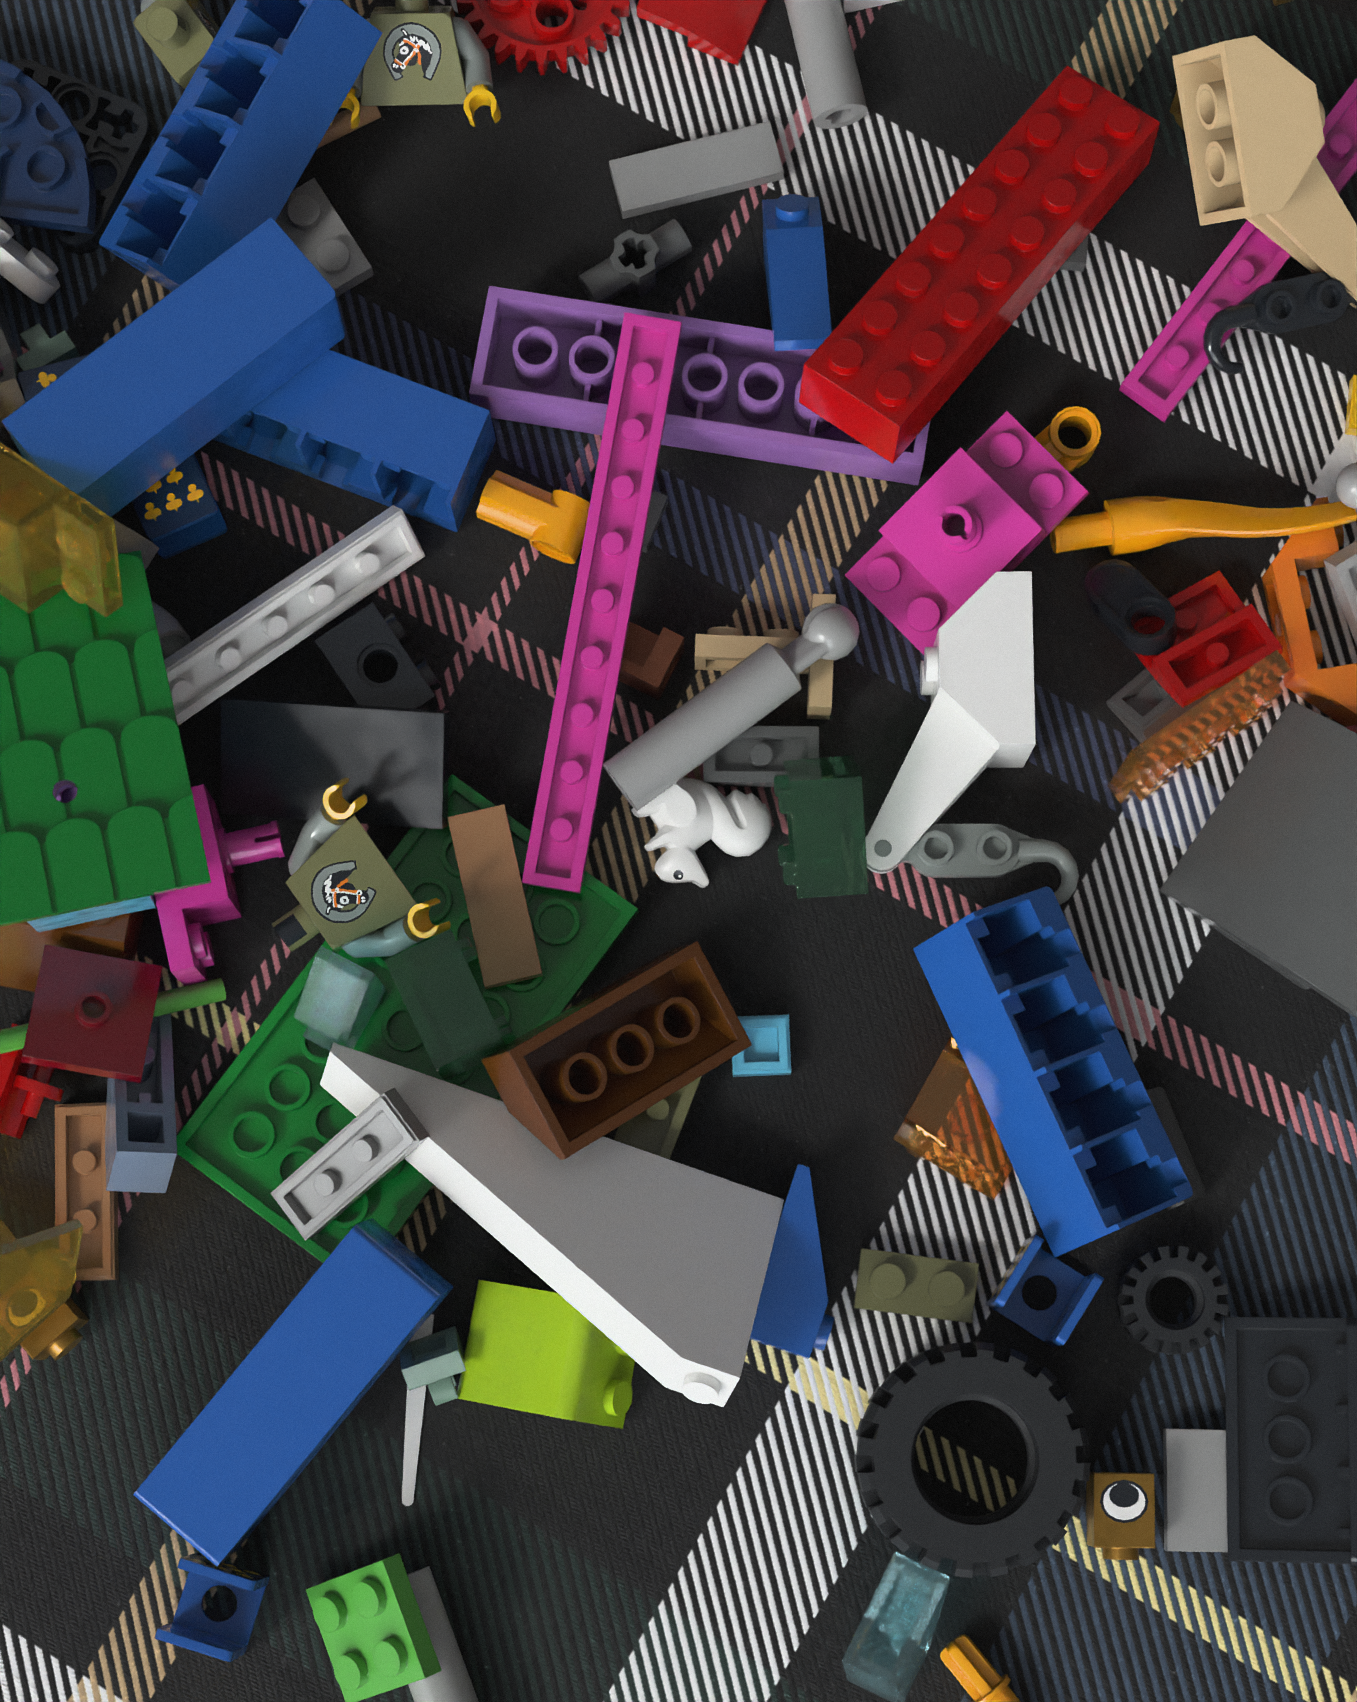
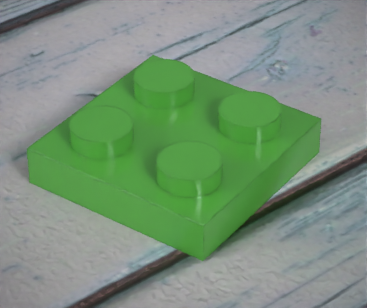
M400 1554L393 1555L306 1589L314 1619L319 1626L334 1668L335 1678L340 1685L345 1702H358L425 1679L442 1671Z

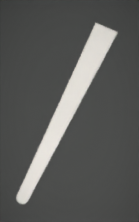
M433 1314L429 1316L409 1342L432 1334ZM426 1385L410 1391L407 1386L402 1503L405 1506H410L414 1501Z

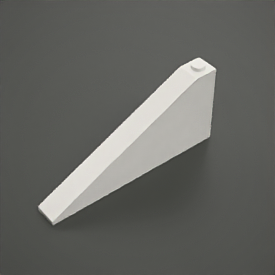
M333 1042L320 1085L357 1117L381 1094L395 1088L430 1135L429 1138L404 1158L664 1387L683 1393L685 1397L694 1402L702 1404L712 1403L724 1407L741 1376L784 1199L603 1136L570 1157L560 1160L509 1113L503 1101Z

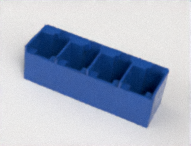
M236 0L102 234L99 244L172 292L267 219L272 217L276 221L381 37L382 32L341 0Z
M270 217L2 420V423L27 463L85 532H92L345 337L346 331L335 290L276 221Z
M332 350L326 351L213 438V440L388 507L394 505L402 509L404 513L454 532L459 530L496 442L490 410Z
M1046 886L974 911L913 948L1054 1258L1179 1203L1193 1195L1188 1178L1056 896L1050 887Z
M373 1218L357 1223L133 1495L218 1567L240 1548L454 1286Z

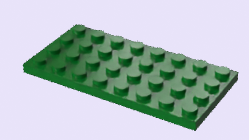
M453 774L449 777L448 817L496 806ZM507 814L522 879L531 831ZM449 822L448 826L443 829L411 827L386 861L417 904L434 898L440 900L439 904L432 906L429 910L430 921L435 926L450 921V929L444 933L423 939L394 956L354 958L344 950L335 952L325 940L176 1136L177 1154L322 1263L325 1262L348 1232L357 1223L373 1218L397 1238L435 1187L432 1182L405 1159L316 1236L306 1241L271 1195L273 1190L356 1118L352 1112L320 1085L333 1042L499 1100L501 1096L481 1059L565 1011L638 914V908L587 871L584 873L581 894L523 884L543 976L486 989Z

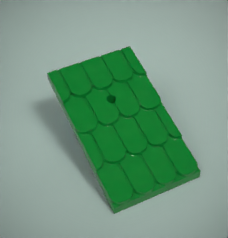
M141 550L110 554L101 558L72 564L52 565L41 570L10 576H0V927L28 922L37 932H43L156 908L153 896L155 894L211 883ZM71 787L77 788V795L72 801L62 803L56 799L63 790Z

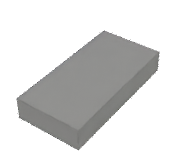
M1163 1429L1164 1550L1228 1552L1226 1430Z

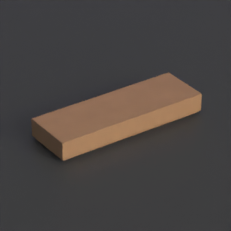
M505 805L447 817L485 988L489 989L543 976Z
M107 1102L55 1105L56 1282L119 1280L118 1191H106L105 1128Z

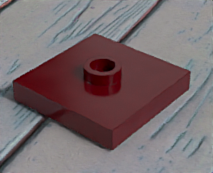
M45 944L21 1062L140 1083L163 966Z

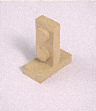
M813 594L811 610L824 603L835 604L836 594ZM734 627L709 628L707 634H696L695 670L729 671L765 643L782 649L799 637V633L790 629H770L765 631V637L742 636V631ZM820 658L800 673L808 674L807 719H830L834 660Z

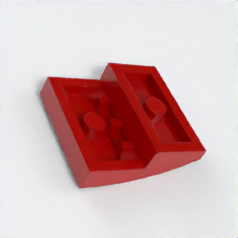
M639 0L636 9L637 17L687 36L689 47L738 66L767 0Z
M1219 570L1168 598L1175 609L1178 635L1175 643L1168 650L1158 655L1146 656L1135 654L1161 687L1184 708L1283 653V647L1252 603L1245 607ZM1147 616L1139 619L1133 628L1139 633L1152 634L1159 631L1165 622L1159 617Z

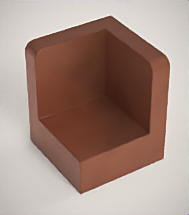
M629 621L619 681L659 700L684 653V637L663 627L658 636Z

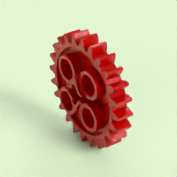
M456 0L458 14L467 15L464 19L470 23L476 33L479 32L478 37L486 49L496 45L494 51L496 63L501 64L510 55H514L517 72L521 73L526 68L529 60L536 61L538 72L543 76L547 71L549 61H556L562 73L568 72V58L575 56L583 65H588L587 48L592 46L596 50L605 53L607 51V39L604 33L620 36L622 33L621 21L617 17L630 16L629 0ZM573 5H574V6H577V7H586V8H585L584 10H578V9H576L575 7H573ZM549 16H559L566 20L562 25L550 28L540 23Z

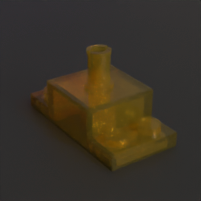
M0 442V594L29 614L65 589L74 601L80 604L86 603L104 617H108L123 606L114 519Z

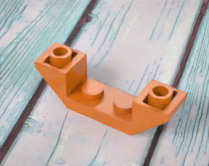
M1328 497L1316 498L1312 506L1328 504ZM1343 525L1328 529L1291 535L1262 576V582L1273 634L1283 647V653L1279 654L1278 658L1284 686L1346 727L1357 725V663L1318 669L1317 664H1321L1323 660L1321 639L1317 630L1310 631L1305 609H1309L1311 606L1310 588L1305 575L1298 576L1297 573L1299 571L1326 567L1324 560L1338 552L1339 547H1342L1344 544Z

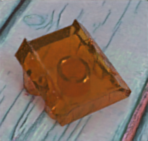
M950 1037L893 1140L905 1146L909 1154L922 1161H930L958 1178L962 1184L994 1200L1013 1166L955 1039Z

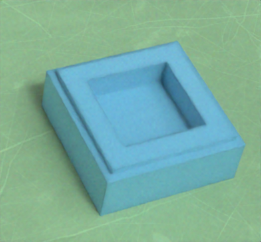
M789 1015L737 1016L752 1045L732 1057L733 1077L791 1075Z

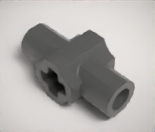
M675 219L649 234H638L629 229L614 238V251L611 256L578 276L579 282L590 302L605 304L625 292L634 293L642 297L656 288V275L658 272L692 252V246L683 228ZM635 258L637 264L645 260V266L635 269L633 263L626 267L625 261Z

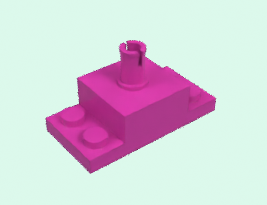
M1006 411L966 452L960 447L878 530L883 535L882 538L845 576L924 655L925 647H933L939 628L996 572L1013 571L1089 492Z
M204 784L193 786L191 790L211 883L154 895L170 971L183 986L208 981L206 967L215 965L208 932H203L202 926L242 917L233 873H235L234 867L275 857H285L284 846L280 841L282 837L277 820L271 821L269 824L226 833L222 827L218 806Z

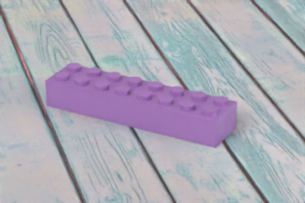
M489 286L469 396L471 404L490 410L491 418L602 435L624 312L682 322V331L661 445L917 486L919 484L930 421L892 464L799 403L803 366L817 349L775 351L772 330L495 286Z

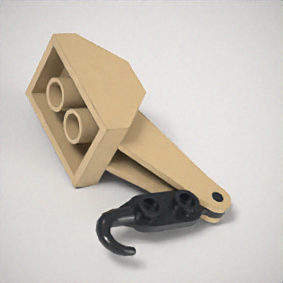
M1255 35L1222 41L1172 56L1200 226L1245 218L1312 272V274L1263 284L1236 305L1228 306L1213 315L1207 323L1203 334V348L1208 361L1217 370L1227 374H1240L1244 371L1245 366L1241 362H1231L1223 355L1221 339L1226 331L1242 327L1265 334L1284 333L1333 322L1344 314L1349 304L1357 308V224L1316 157L1325 143L1323 133L1325 110L1322 102L1318 99L1316 84Z

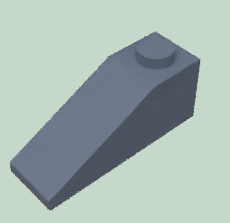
M171 1013L153 1017L141 1082L136 1083L108 1078L105 1128L106 1191L166 1193L177 1156Z

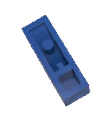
M788 194L778 199L762 200L764 265L774 350L818 349L832 333L819 197Z
M798 1164L780 1215L750 1340L809 1359L813 1348L824 1351L835 1317L824 1314L828 1304V1295L810 1168Z

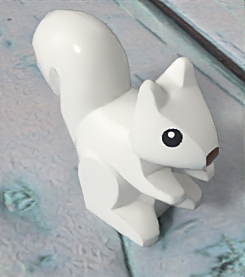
M683 777L640 810L631 809L636 817L650 816L657 826L658 832L644 846L645 850L652 851L663 847L666 848V851L655 863L654 871L656 876L670 883L692 882L700 888L709 885V878L695 851L711 839L726 854L735 857L750 856L762 848L772 830L769 809L753 793L746 795L736 789L724 797L713 785L694 778Z

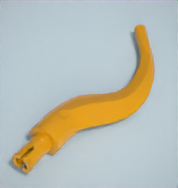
M1132 496L1105 500L1103 512L1065 517L1050 533V541L1055 554L1108 546L1110 554L1115 556L1141 552L1187 538H1261L1308 533L1357 521L1356 509L1346 506L1341 501L1307 507L1256 508L1171 497Z

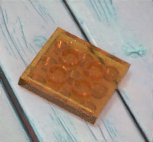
M1275 650L1130 751L1108 784L1112 793L1121 804L1133 795H1136L1142 802L1169 783L1168 778L1178 771L1176 767L1183 763L1188 770L1216 750L1215 746L1225 738V733L1229 731L1233 737H1236L1249 729L1262 718L1261 714L1273 705L1271 702L1284 692L1279 683L1288 674L1291 667L1279 651Z

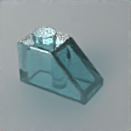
M321 946L314 958L294 1015L297 1021L307 1027L302 1037L328 1051L331 1050L333 1042L354 1049L386 988L373 972Z
M894 1552L842 1659L847 1681L891 1702L905 1701L928 1653L951 1581L950 1577Z

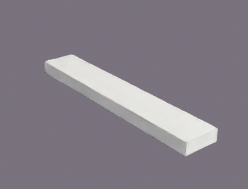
M392 505L166 658L164 663L177 724L180 725L425 557L403 510Z

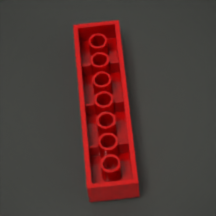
M1067 65L804 363L799 403L893 464L1149 164L1160 122Z

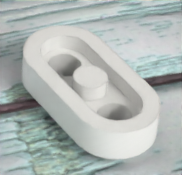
M0 218V274L29 298L38 303L45 304L60 287V283L55 277V274L59 271L57 266L40 250L32 248L28 251L12 238L14 235L13 230Z

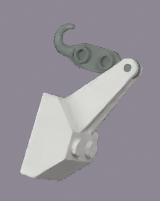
M1032 571L996 572L939 628L933 647H925L924 661L920 663L921 695H931V707L868 835L864 839L861 858L864 865L875 873H888L894 870L900 863H909L920 874L931 878H994L1004 876L1034 862H1049L1055 865L1061 874V884L1058 890L1054 892L1060 905L1067 901L1076 890L1079 874L1077 863L1069 850L1059 843L1045 839H1034L1000 824H936L987 766L989 768H1023L1036 744Z

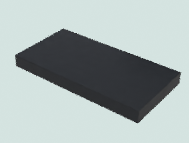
M225 697L221 699L220 813L309 820L322 805L326 789L347 777L350 780L342 788L343 798L352 804L363 794L367 797L366 805L349 816L347 820L355 815L362 824L443 829L448 826L450 711Z

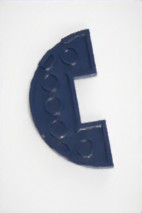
M0 59V218L7 224L94 234L96 218L94 175L88 152L78 130L68 114L48 91L25 75L21 69Z

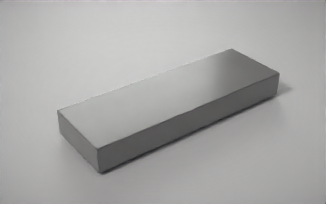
M770 121L609 161V169L623 219L784 179V170Z
M392 1088L381 1094L273 1190L271 1195L306 1241L322 1231L429 1138L430 1135L397 1090Z

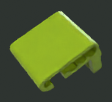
M478 1280L464 1353L466 1371L460 1374L457 1399L623 1429L625 1415L632 1402L631 1382L635 1360L558 1293Z

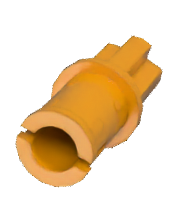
M962 1634L954 1638L941 1651V1660L972 1697V1702H1021L1008 1686L1011 1681L1008 1675L1000 1676L969 1636Z

